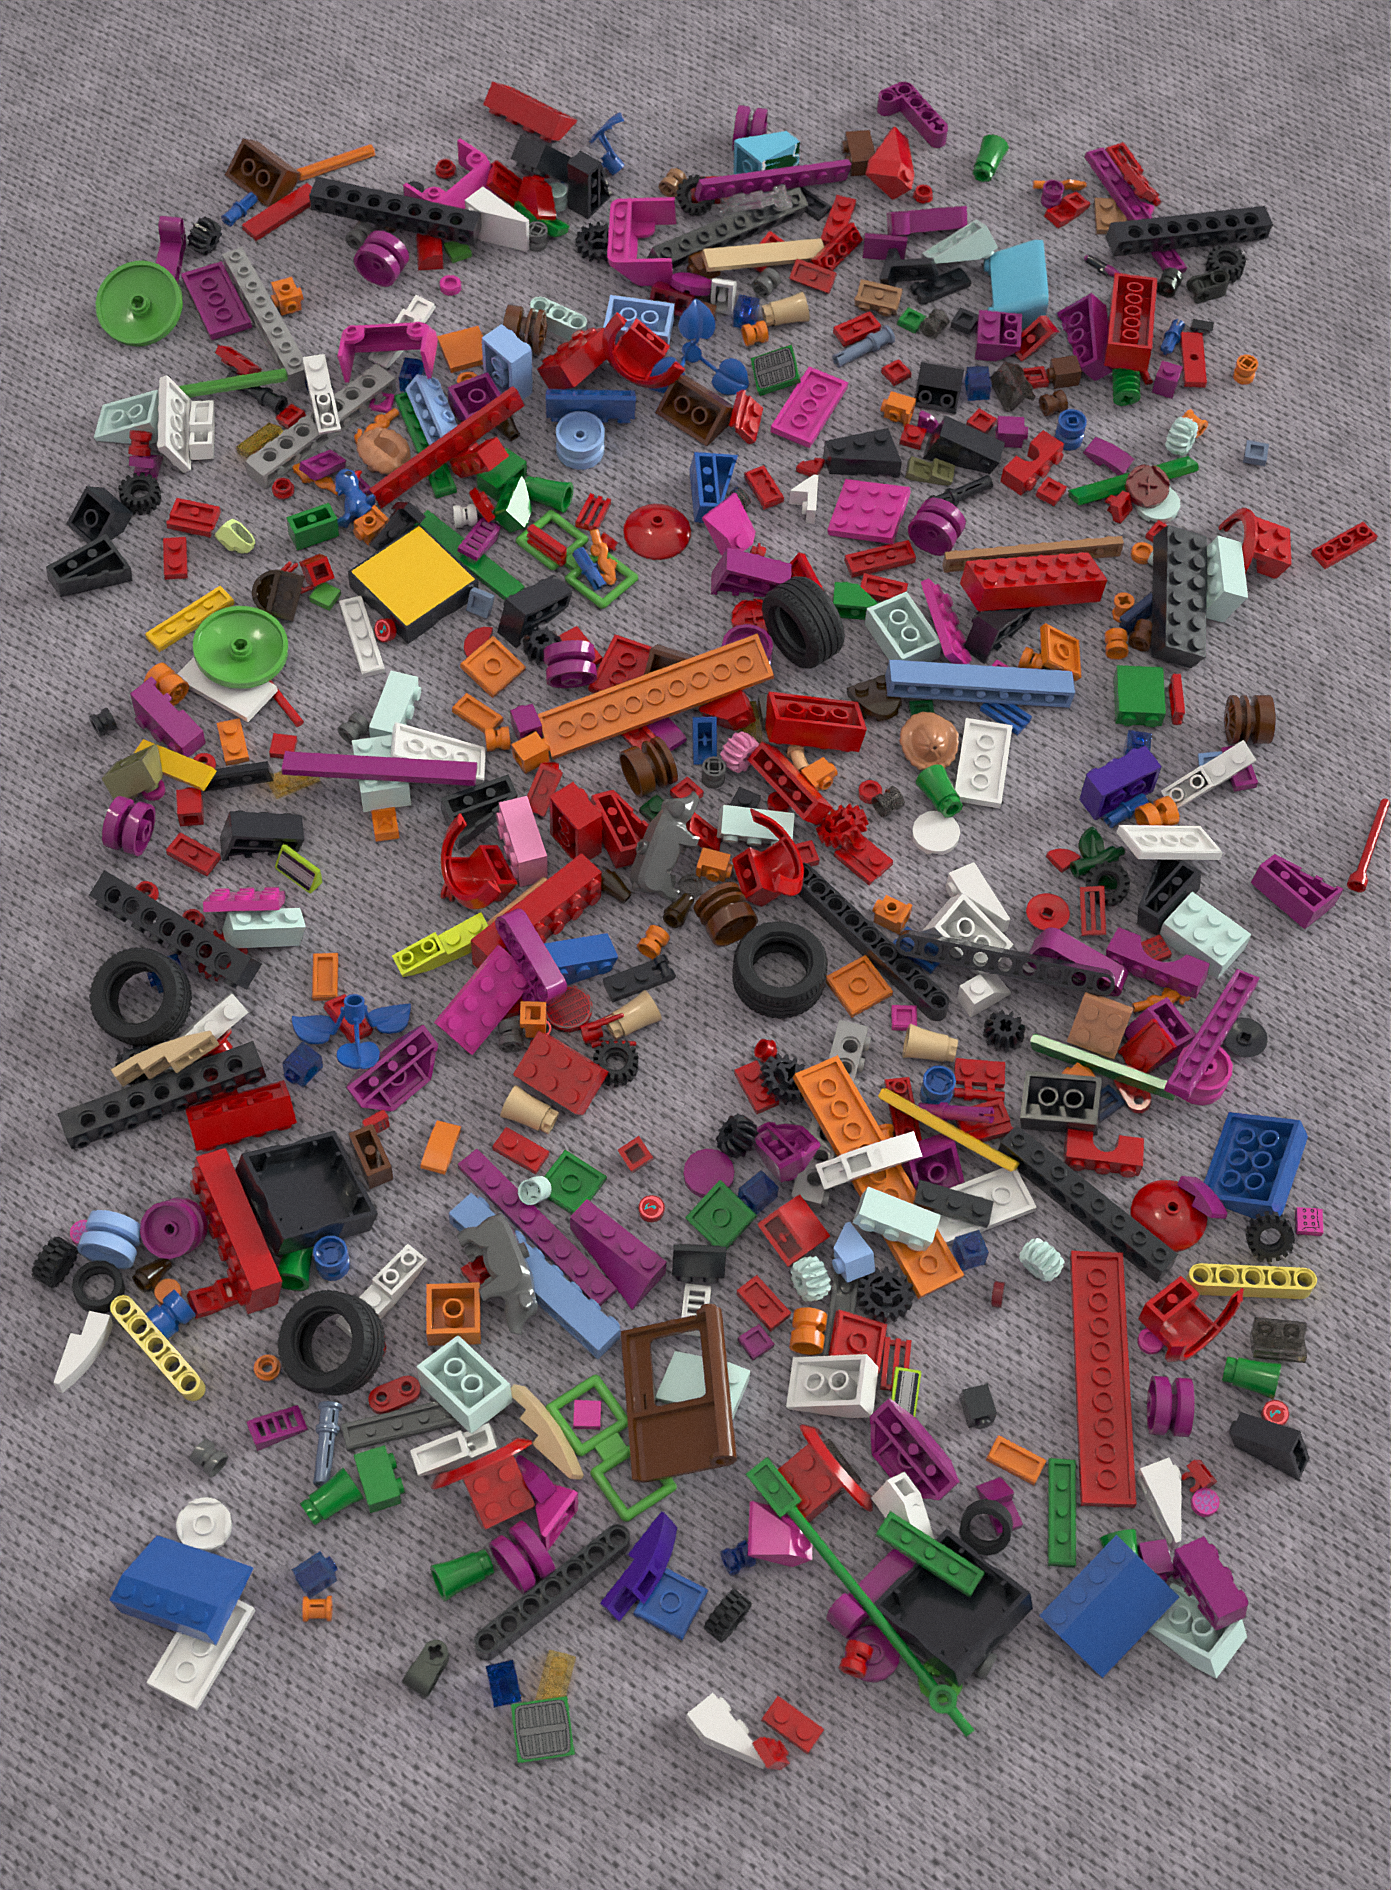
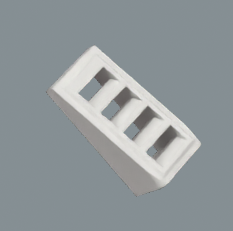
M685 1283L681 1318L696 1315V1313L687 1312L688 1310H698L702 1306L688 1304L689 1301L704 1302V1304L710 1303L711 1286ZM690 1291L705 1292V1297L689 1294ZM700 1331L683 1333V1335L700 1336Z

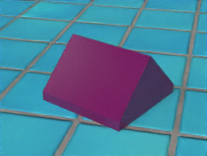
M864 232L862 258L885 260L889 248H897L901 260L905 259L908 237Z

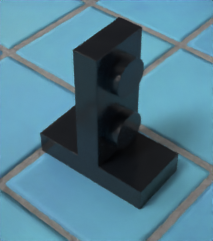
M889 248L879 280L881 284L896 287V283L902 281L935 280L938 278L939 272L933 258L901 260L898 249Z
M396 502L391 508L394 512L368 545L374 550L379 551L412 529L415 524H421L426 516L410 502Z

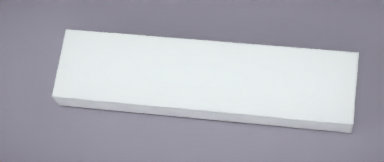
M362 596L340 600L339 605L362 678L385 673Z

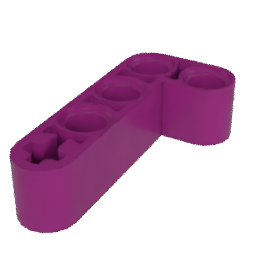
M902 81L879 92L878 114L888 117L901 112L931 147L942 148L945 146L948 133L947 123L911 83Z
M967 206L886 213L888 235H907L916 232L960 229L968 225Z
M160 216L158 225L160 245L156 263L167 269L178 283L186 249L184 221L182 217Z
M517 908L497 917L495 920L496 929L530 986L522 995L523 1001L546 1002V1006L555 1002L567 991V983L526 913L522 909Z
M1057 928L1045 929L1035 938L1029 954L1110 970L1115 977V987L1108 994L1109 996H1119L1122 993L1129 974L1124 966ZM1027 962L1029 966L1037 969L1034 963ZM1082 972L1073 974V976L1082 981L1086 979L1085 974ZM1101 977L1097 980V984L1100 987H1107L1111 983L1107 977Z
M893 1548L858 1585L874 1604L916 1562ZM844 1593L829 1608L826 1620L848 1639L869 1618V1615L851 1593L848 1595Z

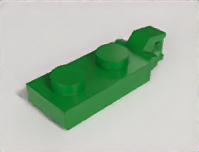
M519 201L515 202L513 209L529 220V224L536 221L544 223L547 226V235L559 237L568 233L569 225L557 218L555 220H538Z

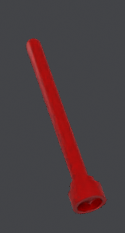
M1386 798L1380 801L1358 868L1349 876L1347 887L1350 890L1359 893L1366 890L1368 884L1366 871L1390 804Z

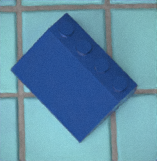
M546 390V418H551V422H559L565 415L575 411H585L594 414L602 423H607L608 419H617L618 423H630V419H635V390Z
M1228 1113L1204 1181L1217 1195L1226 1209L1256 1219L1255 1215L1260 1213L1261 1217L1265 1216L1264 1211H1269L1270 1215L1273 1214V1211L1278 1212L1279 1216L1283 1214L1308 1139L1301 1120Z
M157 1535L122 1574L109 1600L120 1613L217 1645L253 1571V1567Z
M1116 1535L1039 1616L1103 1678L1180 1597Z

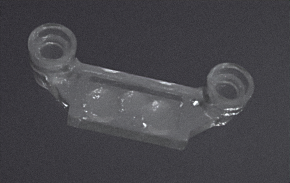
M784 184L775 186L773 192L763 193L762 191H755L750 195L739 193L732 197L720 198L722 217H727L738 211L764 208L774 203L776 210H785L793 206L791 197L788 196Z

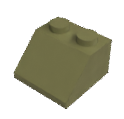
M157 745L149 746L115 762L101 778L113 799L123 796L133 800L142 791L149 793L158 788V783L163 778V772Z

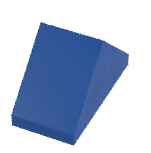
M693 717V765H701L705 759L713 756L717 757V717Z

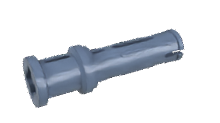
M885 325L882 327V330L874 334L869 333L863 341L832 355V360L840 368L870 351L877 352L880 350V347L888 343H894L895 335L892 329Z
M333 1401L318 1403L320 1417L319 1424L316 1425L315 1430L319 1437L313 1484L317 1486H322L331 1479L335 1436L340 1432L338 1418L339 1412L342 1411V1404Z

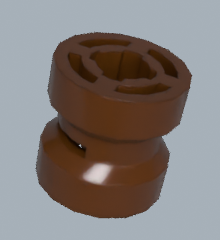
M1063 390L1054 391L1052 395L1044 394L1039 397V407L1043 415L1048 417L1056 411L1061 413L1068 410V400Z
M1140 619L1136 622L1134 632L1131 633L1128 643L1133 649L1145 652L1151 647L1152 622Z

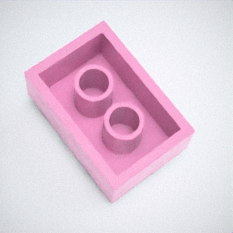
M524 796L499 802V812L496 813L498 822L497 833L499 839L504 840V855L506 860L510 859L511 865L509 867L515 879H517L519 887L534 884L543 877L548 880L547 854L528 797Z

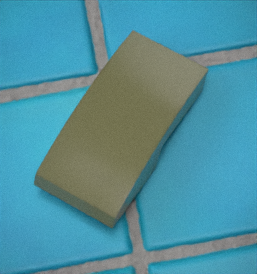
M911 456L907 463L905 478L937 485H951L955 465L936 458L930 463Z

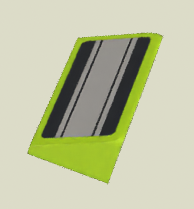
M284 844L281 847L275 868L306 892L313 893L322 884L321 870L289 846Z
M895 1367L891 1399L915 1417L921 1371Z

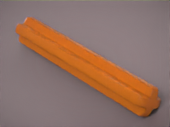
M371 144L298 168L297 171L302 173L299 180L304 181L374 157L375 150Z

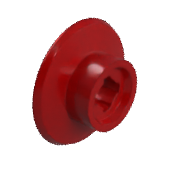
M1050 893L1034 896L1026 907V914L1031 924L1043 931L1047 928L1061 929L1067 924L1070 917L1069 907L1066 902L1059 896ZM1043 913L1051 915V917L1045 916Z
M231 1028L217 1039L219 1043L217 1047L199 1059L232 1049L233 1046L227 1040L232 1032Z

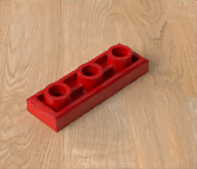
M854 222L848 223L811 259L814 265L833 271L863 241Z
M1181 332L1180 345L1184 387L1206 388L1207 377L1203 333Z
M1363 521L1313 549L1311 555L1324 569H1327L1375 542L1378 536Z
M910 1077L884 1080L885 1088L914 1103ZM888 1104L891 1122L894 1127V1137L914 1132L917 1142L922 1141L918 1120L908 1114L901 1113V1110Z

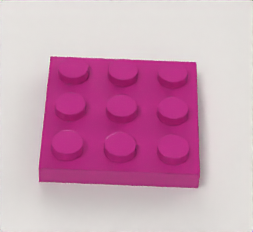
M845 479L827 529L828 535L893 544L911 494L910 487Z
M252 887L239 888L240 891L230 892L229 888H217L215 892H212L203 901V912L280 910L286 900L285 891H279V887H265L263 891L255 892Z

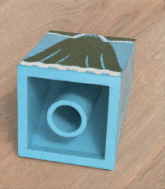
M787 131L735 140L734 175L799 166L800 141Z

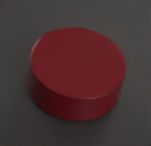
M994 1282L991 1298L992 1307L1002 1308L1005 1282Z

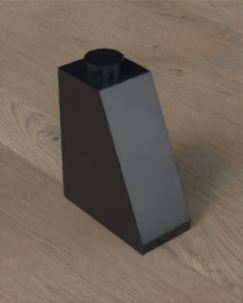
M1240 1412L1237 1420H1234L1230 1426L1229 1434L1236 1448L1296 1480H1300L1310 1459L1301 1431Z

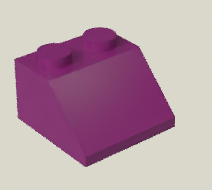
M488 372L447 387L448 404L456 418L460 421H465L501 395Z
M942 1133L919 1141L918 1145L922 1157L901 1164L915 1190L919 1180L947 1188L965 1183L955 1141Z

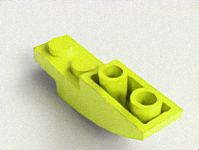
M480 912L440 935H437L436 932L392 955L403 977L427 972L471 953V939L489 925Z

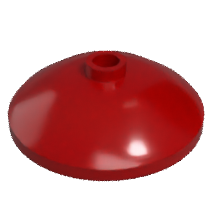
M649 504L639 507L627 517L623 534L626 544L637 555L652 560H664L680 554L687 547L691 537V527L686 516L678 509L665 504Z
M1157 1180L1145 1185L1137 1192L1131 1204L1130 1216L1173 1251L1179 1252L1189 1249L1203 1236L1207 1227L1208 1216L1192 1206L1195 1196L1178 1186V1181ZM1168 1206H1173L1176 1211L1169 1210Z

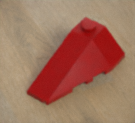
M895 126L885 136L883 143L877 147L876 153L869 158L865 174L892 200L912 190L915 175L908 138Z

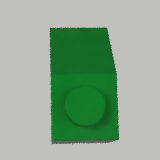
M522 477L506 482L493 512L494 519L508 532L512 533L522 530L528 525L532 512L525 480Z
M835 582L833 604L840 617L865 620L867 608L878 603L858 584Z

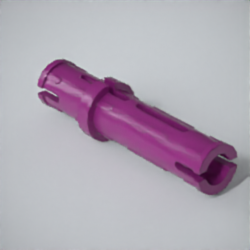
M920 1102L918 1104L922 1109L927 1110L946 1122L947 1120L991 1124L994 1120L993 1116H984V1114H994L993 1107L948 1105L947 1102H940V1104Z

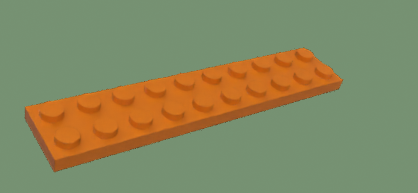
M758 634L537 715L542 724L543 735L550 746L552 759H556L725 697L740 689L744 690L774 679V674Z
M838 1055L794 1074V1082L837 1157L886 1140ZM901 1164L851 1181L860 1198L867 1187H871L913 1204L916 1190ZM938 1228L936 1229L932 1244L926 1251H916L909 1248L907 1244L884 1238L902 1272L907 1276L906 1279L909 1283H912V1289L918 1299L956 1282L964 1276Z

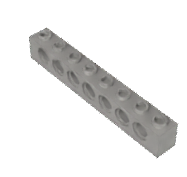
M241 247L222 254L224 267L278 369H286L288 375L286 383L290 391L293 392L307 387L303 355L245 251Z
M378 364L365 370L361 376L354 381H350L338 393H334L341 431L319 435L312 411L305 417L300 418L292 427L284 430L273 441L268 442L257 453L250 455L245 461L247 475L266 490L277 479L282 478L293 470L292 466L309 458L369 413L371 408L368 407L373 398L376 399L375 405H379L386 400L387 397L383 396L381 392L396 393L395 377Z
M839 1020L829 1059L837 1055L839 1056L858 1089L860 1080H856L857 1072L862 1073L865 1058H861L863 1051L868 1052L871 1037L867 1036V1026ZM845 1049H852L854 1053H848ZM813 1115L809 1132L819 1141L821 1146L806 1169L796 1177L791 1200L800 1194L813 1213L820 1214L821 1207H827L830 1191L824 1190L816 1168V1164L819 1163L814 1159L822 1158L828 1161L836 1158L837 1155L829 1141H824L820 1138L825 1136ZM817 1181L820 1185L812 1186L808 1182Z

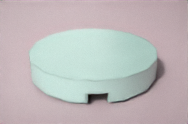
M1169 487V494L1161 505L1155 508H1143L1135 504L1137 513L1148 522L1150 520L1156 522L1160 520L1163 523H1167L1177 516L1180 509V499L1177 493Z

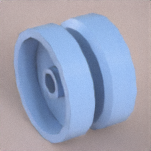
M575 411L565 415L557 424L556 453L564 465L573 469L585 470L594 467L601 461L604 455V426L601 420L594 414L585 411Z
M108 1210L91 1211L85 1224L87 1232L81 1235L77 1245L78 1252L90 1261H107L114 1264L117 1269L131 1268L137 1255L135 1247H138L142 1242L140 1234L141 1225L120 1213Z

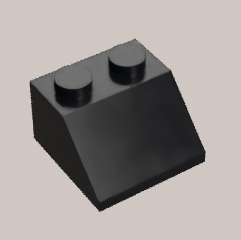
M86 486L66 524L87 543L104 534L110 540H113L124 532L133 513L105 488Z
M673 1243L672 1276H677V1281L692 1282L693 1277H703V1282L719 1283V1278H725L727 1247Z

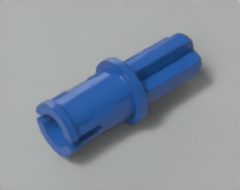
M249 192L242 200L234 202L231 209L221 216L224 224L231 227L239 218L245 217L247 210L258 201V198L254 193Z
M1174 319L1169 330L1165 332L1164 341L1160 347L1163 355L1171 354L1175 345L1180 342V334L1185 327L1182 320H1180L1177 326L1178 319Z
M583 547L576 549L572 555L582 570L581 574L586 576L595 592L602 589L601 586L604 587L607 583L596 567L598 565L592 562Z
M1139 794L1126 803H1119L1116 809L1103 815V819L1109 825V828H1113L1123 820L1131 819L1135 808L1149 803L1148 799L1144 794Z

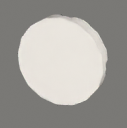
M928 811L920 815L915 820L912 829L913 842L917 848L930 855L932 853L945 855L951 852L957 846L960 836L959 825L953 817L945 818L938 811Z
M207 1497L194 1499L180 1511L176 1522V1529L182 1544L212 1552L224 1545L229 1538L232 1529L231 1515L227 1508L218 1500Z

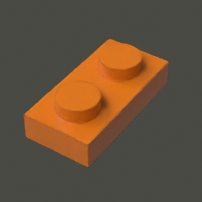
M240 718L218 722L217 728L226 766L250 761Z

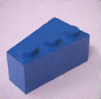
M694 452L689 472L695 523H704L702 517L724 501L738 455Z
M608 933L544 943L565 978L567 985L610 972L618 959Z

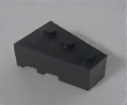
M945 416L928 438L922 459L933 461L936 458L956 467L991 474L1000 463L1005 443Z
M106 534L46 566L48 581L60 597L132 581L131 567Z

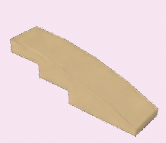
M211 1031L183 1036L134 1055L112 1068L111 1071L122 1087H124L144 1073L148 1079H151L170 1066L178 1073L217 1047L219 1043Z
M514 1384L511 1387V1395L526 1409L520 1419L538 1435L532 1445L567 1477L581 1480L584 1474L560 1426L545 1406L525 1386Z

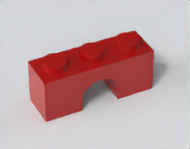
M1042 430L1029 444L1027 457L1033 461H1025L1015 456L1003 468L1000 482L1020 496L1027 490L1031 491L1040 477H1046L1050 468L1054 464L1058 465L1064 456L1062 453L1064 443Z
M494 437L485 440L480 445L477 442L471 444L450 459L449 462L452 471L460 478L491 471L509 455L499 439Z
M1074 1129L1067 1130L1064 1139L1063 1162L1072 1170H1094L1098 1174L1118 1173L1127 1178L1139 1176L1142 1170L1144 1138L1119 1135L1115 1144V1150L1103 1152L1094 1145L1093 1132Z

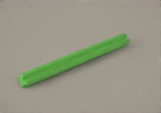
M282 368L178 387L190 398L286 382L288 375L286 369Z

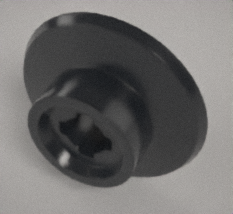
M1241 1017L1237 1018L1224 1042L1234 1054L1241 1057H1254L1265 1050L1268 1036L1260 1023L1250 1018ZM1240 1038L1246 1039V1040H1248L1249 1042L1246 1043V1042L1243 1041V1040L1241 1041Z

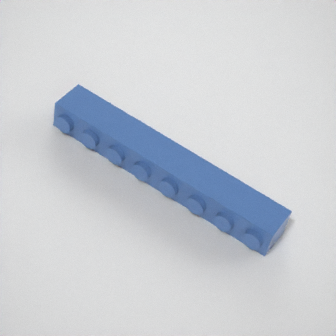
M889 660L885 673L887 696L1070 708L1075 695L1072 671Z
M470 1193L449 1212L450 1224L460 1232L467 1227L480 1225L486 1218L495 1214L490 1210L489 1204L482 1197L477 1198L474 1194ZM516 1230L515 1233L519 1242L525 1243L530 1257L526 1258L533 1275L538 1305L594 1357L599 1359L620 1339L621 1329L619 1323L612 1316L607 1317L601 1312V1307L592 1298L588 1300L575 1282L566 1280L561 1269L555 1264L550 1265L545 1260L544 1254L538 1248L530 1247L522 1233Z

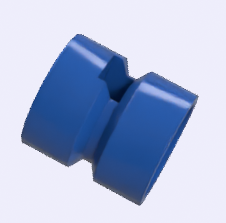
M1075 409L1061 412L1054 437L1064 443L1063 450L1072 451L1081 446L1087 425L1086 416Z
M940 1065L929 1068L924 1073L919 1094L922 1103L940 1104V1102H947L949 1105L956 1083L953 1072L947 1067Z
M326 1236L317 1241L313 1248V1256L318 1274L328 1281L342 1279L350 1268L348 1249L345 1242L336 1236Z
M174 1289L162 1299V1305L156 1304L145 1313L167 1340L179 1331V1324L186 1325L196 1316L195 1312Z

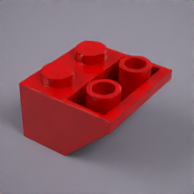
M800 1194L757 1224L788 1267L831 1237Z

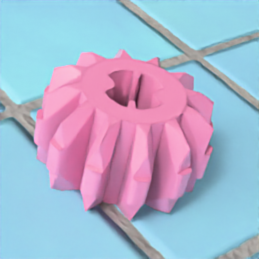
M743 731L734 733L732 738H728V742L723 745L724 750L720 753L721 759L725 762L726 767L733 772H745L749 766H752L747 759L759 746V743L748 733Z

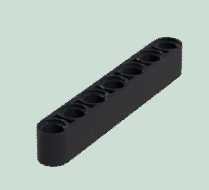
M621 1524L610 1526L479 1630L474 1638L477 1656L485 1661L496 1658L624 1555L630 1546L629 1530ZM614 1536H621L625 1541L620 1545H616L610 1539ZM592 1553H600L604 1558L599 1562H593L589 1559V1556ZM571 1570H578L582 1573V1576L578 1579H571L567 1574ZM550 1587H556L560 1590V1593L555 1597H551L546 1594V1590ZM533 1604L538 1607V1611L534 1614H527L524 1612V1608L527 1605ZM506 1622H513L517 1627L512 1632H506L502 1629V1626ZM487 1639L495 1643L489 1650H484L479 1646L482 1641Z

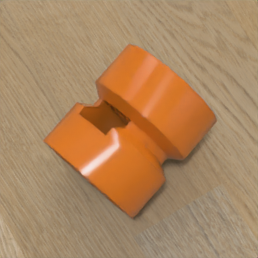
M163 662L153 666L145 676L144 682L152 676L157 682L155 685L164 696L168 693L172 697V700L169 702L173 706L182 701L188 693V682Z
M1169 796L1156 799L1153 803L1138 806L1134 812L1137 825L1175 826L1179 823L1180 819L1177 806Z
M802 1307L794 1310L792 1327L795 1329L791 1331L789 1348L799 1354H821L824 1348L825 1336L823 1333L826 1331L828 1315L816 1308Z

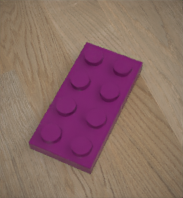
M222 261L181 273L182 281L211 340L252 328L251 320Z

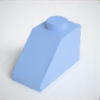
M845 1223L834 1246L835 1259L832 1260V1265L838 1275L841 1274L848 1283L875 1272L873 1251L852 1223Z

